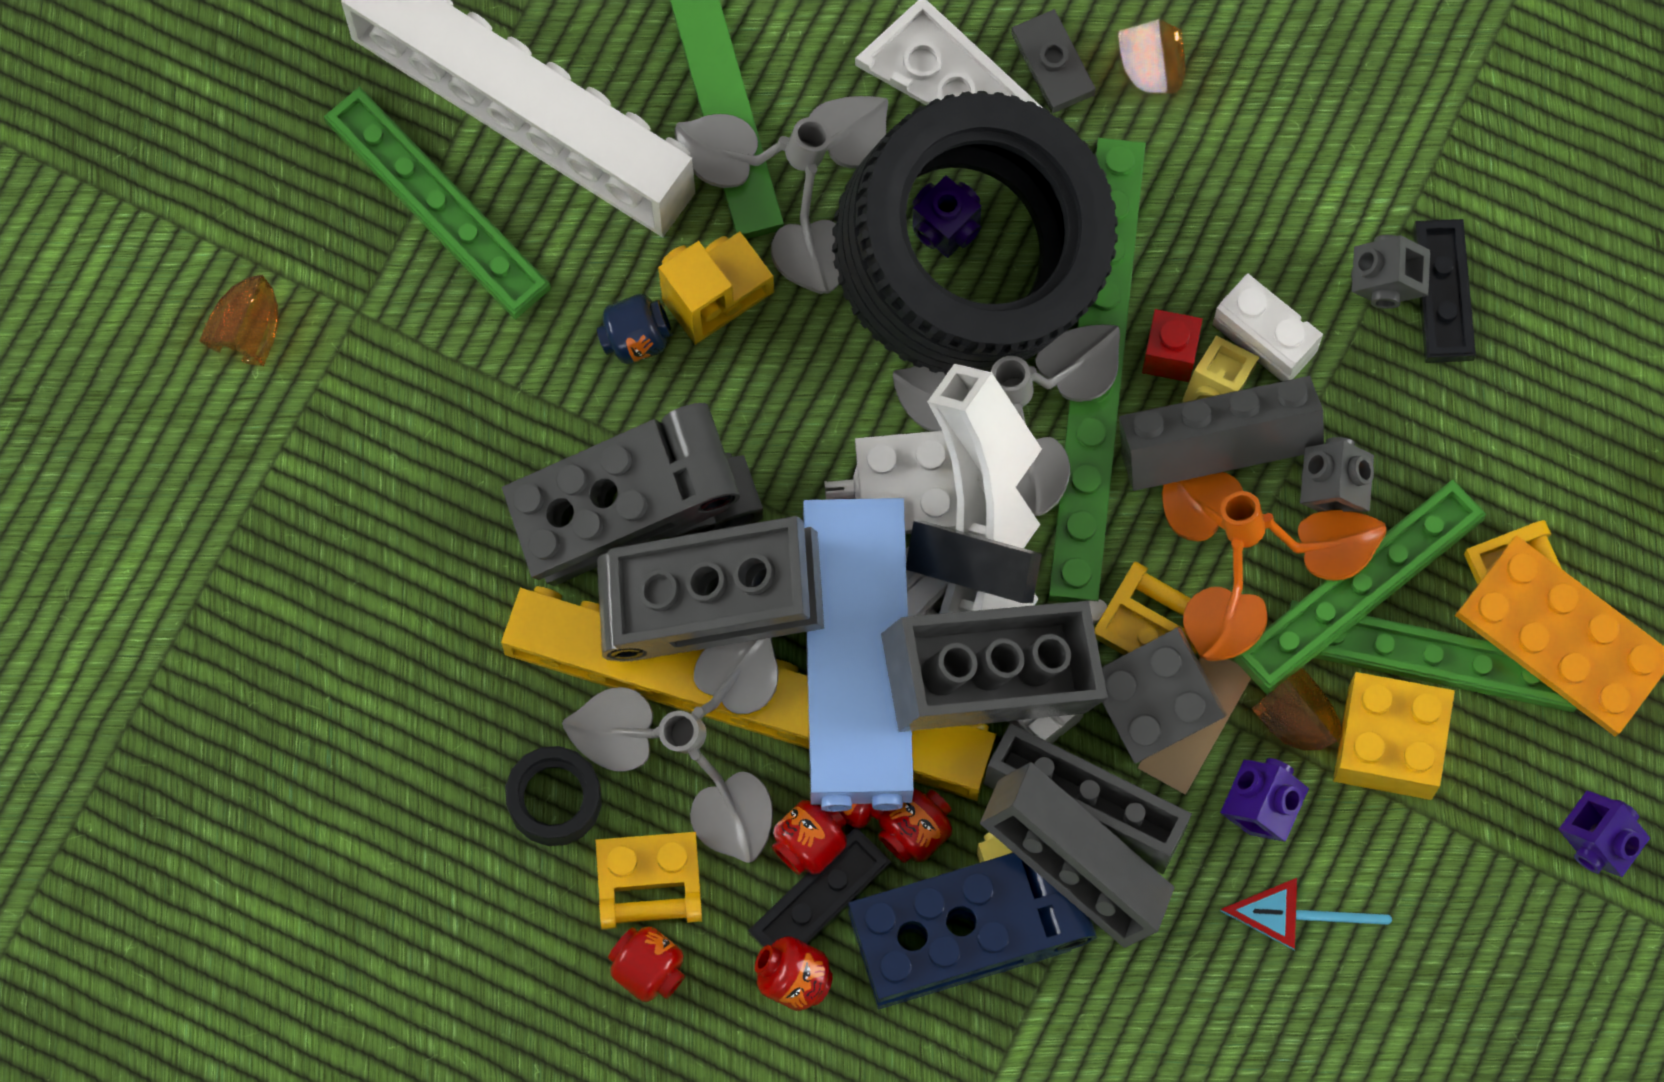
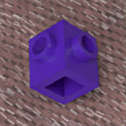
M947 175L936 185L932 183L927 184L917 194L912 203L914 206L913 231L915 235L927 247L931 249L936 248L949 258L959 247H967L979 234L982 228L980 225L982 207L979 204L980 198L967 184L963 182L956 184ZM947 208L950 212H943V210Z
M1267 758L1265 763L1244 759L1220 813L1249 835L1286 842L1309 788L1293 776L1294 769L1290 765L1280 760Z
M1588 790L1558 829L1576 850L1574 858L1584 868L1596 874L1604 870L1619 877L1624 876L1650 840L1649 835L1637 822L1639 814L1632 807L1620 800H1613Z

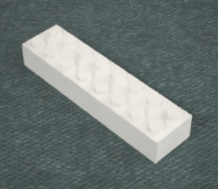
M341 0L353 41L662 238L694 196L693 161L689 150L683 144L670 137L663 140L652 133L650 126L638 115L627 112L624 115L610 106L609 99L600 91L592 87H587L584 90L573 83L570 75L557 64L548 62L545 65L531 56L532 53L529 48L513 37H508L505 40L494 33L491 25L474 12H469L467 15L453 7L451 0Z

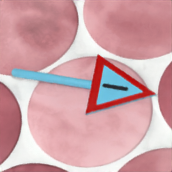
M1297 878L1220 909L1221 912L1294 951L1296 920L1384 925L1392 922V917L1386 914L1296 910Z

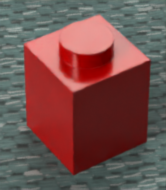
M1155 309L1142 373L1189 382L1203 318Z

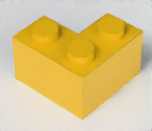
M740 231L729 239L727 236H722L714 240L706 249L699 240L688 248L685 245L679 246L669 252L663 258L662 265L658 267L662 301L695 345L774 293L773 274Z

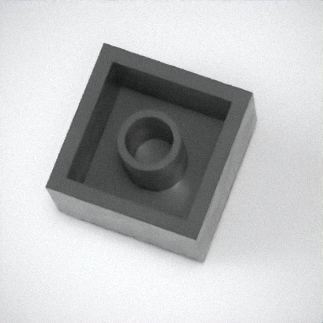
M1180 626L1102 667L1108 696L1102 703L1134 764L1219 721L1227 715Z

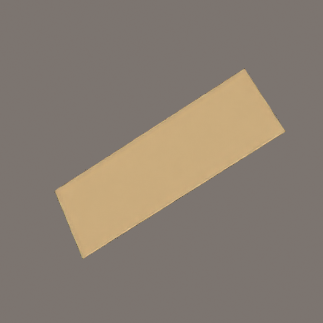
M1199 659L1227 715L1219 721L1147 757L1138 766V769L1185 795L1251 680L1250 676L1237 663L1229 659L1219 661Z

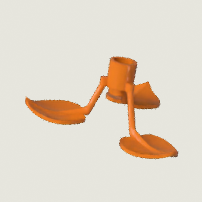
M1225 472L1164 484L1162 489L1165 516L1169 526L1177 535L1186 540L1205 541L1211 538L1218 528L1221 527L1226 531L1228 539L1232 542L1234 577L1232 592L1223 587L1206 588L1195 594L1184 610L1183 625L1186 636L1199 657L1207 661L1226 660L1244 653L1257 643L1265 631L1268 614L1264 600L1256 595L1241 593L1243 590L1242 550L1244 547L1256 545L1264 536L1267 528L1294 553H1305V566L1311 574L1332 581L1351 578L1363 570L1386 535V524L1374 517L1357 512L1327 510L1314 513L1301 521L1298 526V536L1301 543H1298L1274 521L1271 513H1262L1259 499L1254 494L1243 491L1240 482Z

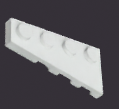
M918 0L855 58V66L924 105H928L937 98L942 100L946 95L953 94L959 96L962 92L970 91L972 94L978 91H986L988 94L1000 92L1007 96L1014 95L1019 97L1020 100L1034 102L1037 106L1043 108L927 0Z

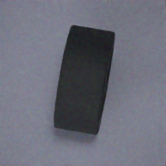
M561 746L540 747L524 755L511 769L505 785L506 806L516 828L529 840L546 846L567 845L582 838L596 823L602 807L601 786L591 763L578 752ZM546 768H561L570 771L578 778L583 788V802L580 810L572 819L562 824L548 825L539 822L529 814L525 806L524 792L528 782L536 773Z

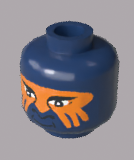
M637 294L608 305L603 312L604 325L597 328L598 338L606 355L615 353L617 358L625 364H633L662 353L666 348V338L672 336L671 325L660 300L652 301L644 294Z

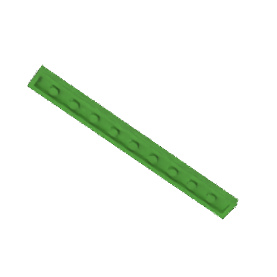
M1098 138L1097 162L1107 175L1105 177L1112 190L1110 194L1116 205L1115 216L1118 218V225L1115 227V233L1118 235V242L1114 246L1116 250L1115 258L1110 262L1112 267L1111 273L1105 278L1106 285L1098 293L1095 303L1088 307L1089 310L1080 317L1077 328L1090 325L1118 326L1120 330L1119 365L1116 379L1105 394L1091 401H1069L1064 449L1070 463V478L1066 491L1058 504L1048 601L1067 603L1099 600L1146 145L1144 142Z

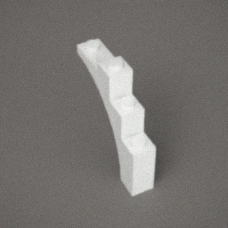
M954 364L927 402L943 431L952 460L957 495L956 530L1024 548L1040 526V523L1016 489V486L1042 448L992 372ZM948 582L939 614L1034 606L1038 601V597L1036 594L1034 595L1033 603H1019Z

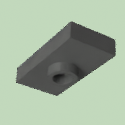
M1055 9L1012 27L1011 35L1052 114L1095 95L1096 88Z

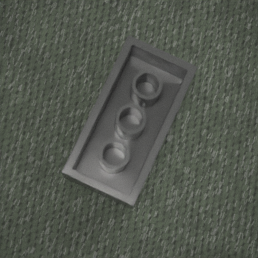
M1089 601L901 617L881 633L899 732L1085 714L1108 698Z

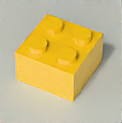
M1355 672L1348 687L1333 782L1432 800L1441 784L1455 690Z

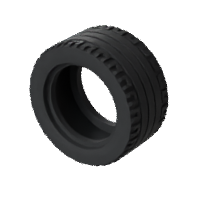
M970 91L962 92L959 96L953 94L946 95L942 100L937 98L926 106L916 108L912 114L906 115L879 141L856 168L853 176L844 187L845 192L840 196V206L834 216V220L837 223L832 228V235L835 237V242L832 244V252L835 254L833 263L835 269H838L839 272L838 282L843 288V296L846 300H849L852 306L851 310L854 316L857 315L861 321L860 324L865 329L868 328L873 334L872 337L885 345V349L890 352L894 351L903 361L912 362L913 366L919 368L922 366L927 367L929 371L934 373L944 372L945 375H947L954 364L991 372L995 362L1003 357L1017 356L1026 361L1042 351L1072 327L1089 310L1088 307L1095 303L1098 293L1106 285L1105 278L1110 275L1112 269L1110 262L1115 258L1116 254L1114 249L1115 244L1118 242V235L1115 233V227L1118 225V218L1115 216L1116 205L1110 194L1112 190L1105 177L1107 175L1100 168L1097 162L1098 159L1089 149V145L1078 137L1077 132L1065 124L1064 120L1059 117L1056 118L1046 108H1041L1031 101L1025 102L1020 100L1017 96H1007L1000 92L988 94L986 91H978L972 94ZM945 168L971 169L995 178L1017 195L1034 222L1040 252L1037 275L1030 292L1025 298L1003 304H984L969 301L947 291L926 272L913 251L906 222L907 202L916 178L928 172Z

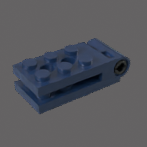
M1014 853L848 902V915L878 1010L1070 952L1071 949L1088 944L1097 938L1092 920ZM955 918H963L972 924L974 930L969 935L956 936L948 930L947 924ZM906 933H917L923 937L926 944L917 951H908L901 947L898 939Z

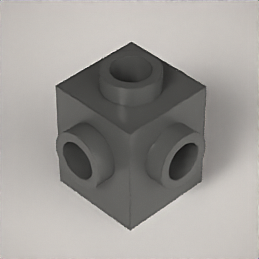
M1380 235L1374 238V242L1354 246L1353 268L1351 272L1352 292L1370 300L1372 306L1382 309L1396 308L1400 306L1402 301L1428 296L1430 250L1401 235Z
M1343 437L1328 438L1325 444L1305 447L1304 464L1301 474L1300 504L1318 512L1327 510H1343V512L1357 513L1370 511L1372 480L1374 478V455L1356 447L1353 440Z

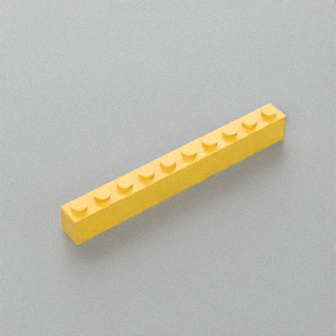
M536 586L534 591H530L520 587L501 641L506 656L609 688H629L639 692L645 699L692 713L694 708L703 706L713 698L712 695L702 692L694 682L695 665L705 649L636 661L620 662L604 659L601 650L599 604L582 601L579 606L563 601V596L560 593L549 588ZM776 659L778 665V684L772 699L767 705L749 714H736L729 711L721 702L716 709L703 716L809 749L807 675L797 673V666ZM986 724L912 731L913 781L977 801L995 746L996 733L989 732V726Z

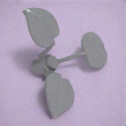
M852 96L827 101L816 107L809 117L799 120L795 124L790 138L781 136L776 144L760 155H754L758 148V139L754 130L741 118L727 114H713L688 122H678L675 127V139L689 150L693 161L694 174L710 185L721 188L741 186L749 176V165L759 166L782 150L785 151L786 158L792 167L805 171L806 176L800 211L801 225L788 224L777 231L771 243V257L775 267L785 278L818 294H828L839 285V272L834 267L835 254L832 252V244L835 242L832 228L836 223L830 220H819L811 224L809 222L815 174L827 151L831 159L840 166L857 168L861 164L863 159L886 135L888 99L873 96Z
M1090 325L1065 331L1042 351L1038 352L1036 367L1040 374L1037 373L1034 366L1029 367L1025 360L1017 356H1006L999 359L993 365L991 372L1024 422L1025 417L1022 407L1028 404L1033 397L1034 388L1032 381L1046 389H1051L1057 385L1060 394L1068 400L1077 402L1091 401L1105 394L1116 379L1119 365V327L1115 325ZM913 366L894 371L893 381L895 390L906 413L922 428L931 432L942 431L927 401L946 376L945 373H934L924 366L921 368ZM1043 437L1036 440L1042 450L1016 486V489L1034 516H1041L1047 513L1060 501L1066 491L1070 478L1068 455L1064 447L1051 437Z
M772 638L705 649L696 662L694 682L702 692L712 695L713 698L703 706L694 708L692 713L685 711L668 713L655 729H649L653 722V710L649 702L639 692L623 687L602 691L591 698L575 713L563 720V728L576 748L591 761L609 770L626 772L643 766L650 756V742L648 738L660 737L661 742L668 749L689 754L691 759L700 765L716 785L701 790L692 803L690 813L691 825L697 837L712 850L735 857L746 863L755 861L761 854L769 839L773 823V805L766 786L760 779L748 772H738L724 782L721 774L702 755L699 749L706 739V727L701 719L704 715L716 709L721 702L733 713L749 714L760 710L772 699L778 684V665Z

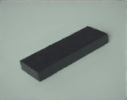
M1464 220L1415 221L1413 226L1414 242L1430 250L1428 296L1419 298L1425 363L1474 361L1476 351Z
M913 521L906 570L1019 603H1033L1042 553L926 521Z
M854 828L846 835L847 845L844 851L821 873L816 875L807 873L748 930V934L762 948L766 945H772L777 939L786 936L794 937L809 945L848 907V902L855 901L891 866V861L858 828Z

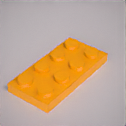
M1517 535L1510 541L1455 614L1458 619L1615 737L1621 733L1664 675V646Z

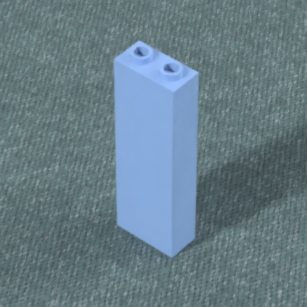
M904 498L804 500V528L812 527L818 532L824 629L806 632L811 805H821L822 810L829 812L847 811L852 809V804L872 803V808L875 810L890 811L901 809L903 803H912L914 791L912 731H898L881 633L901 617H908Z

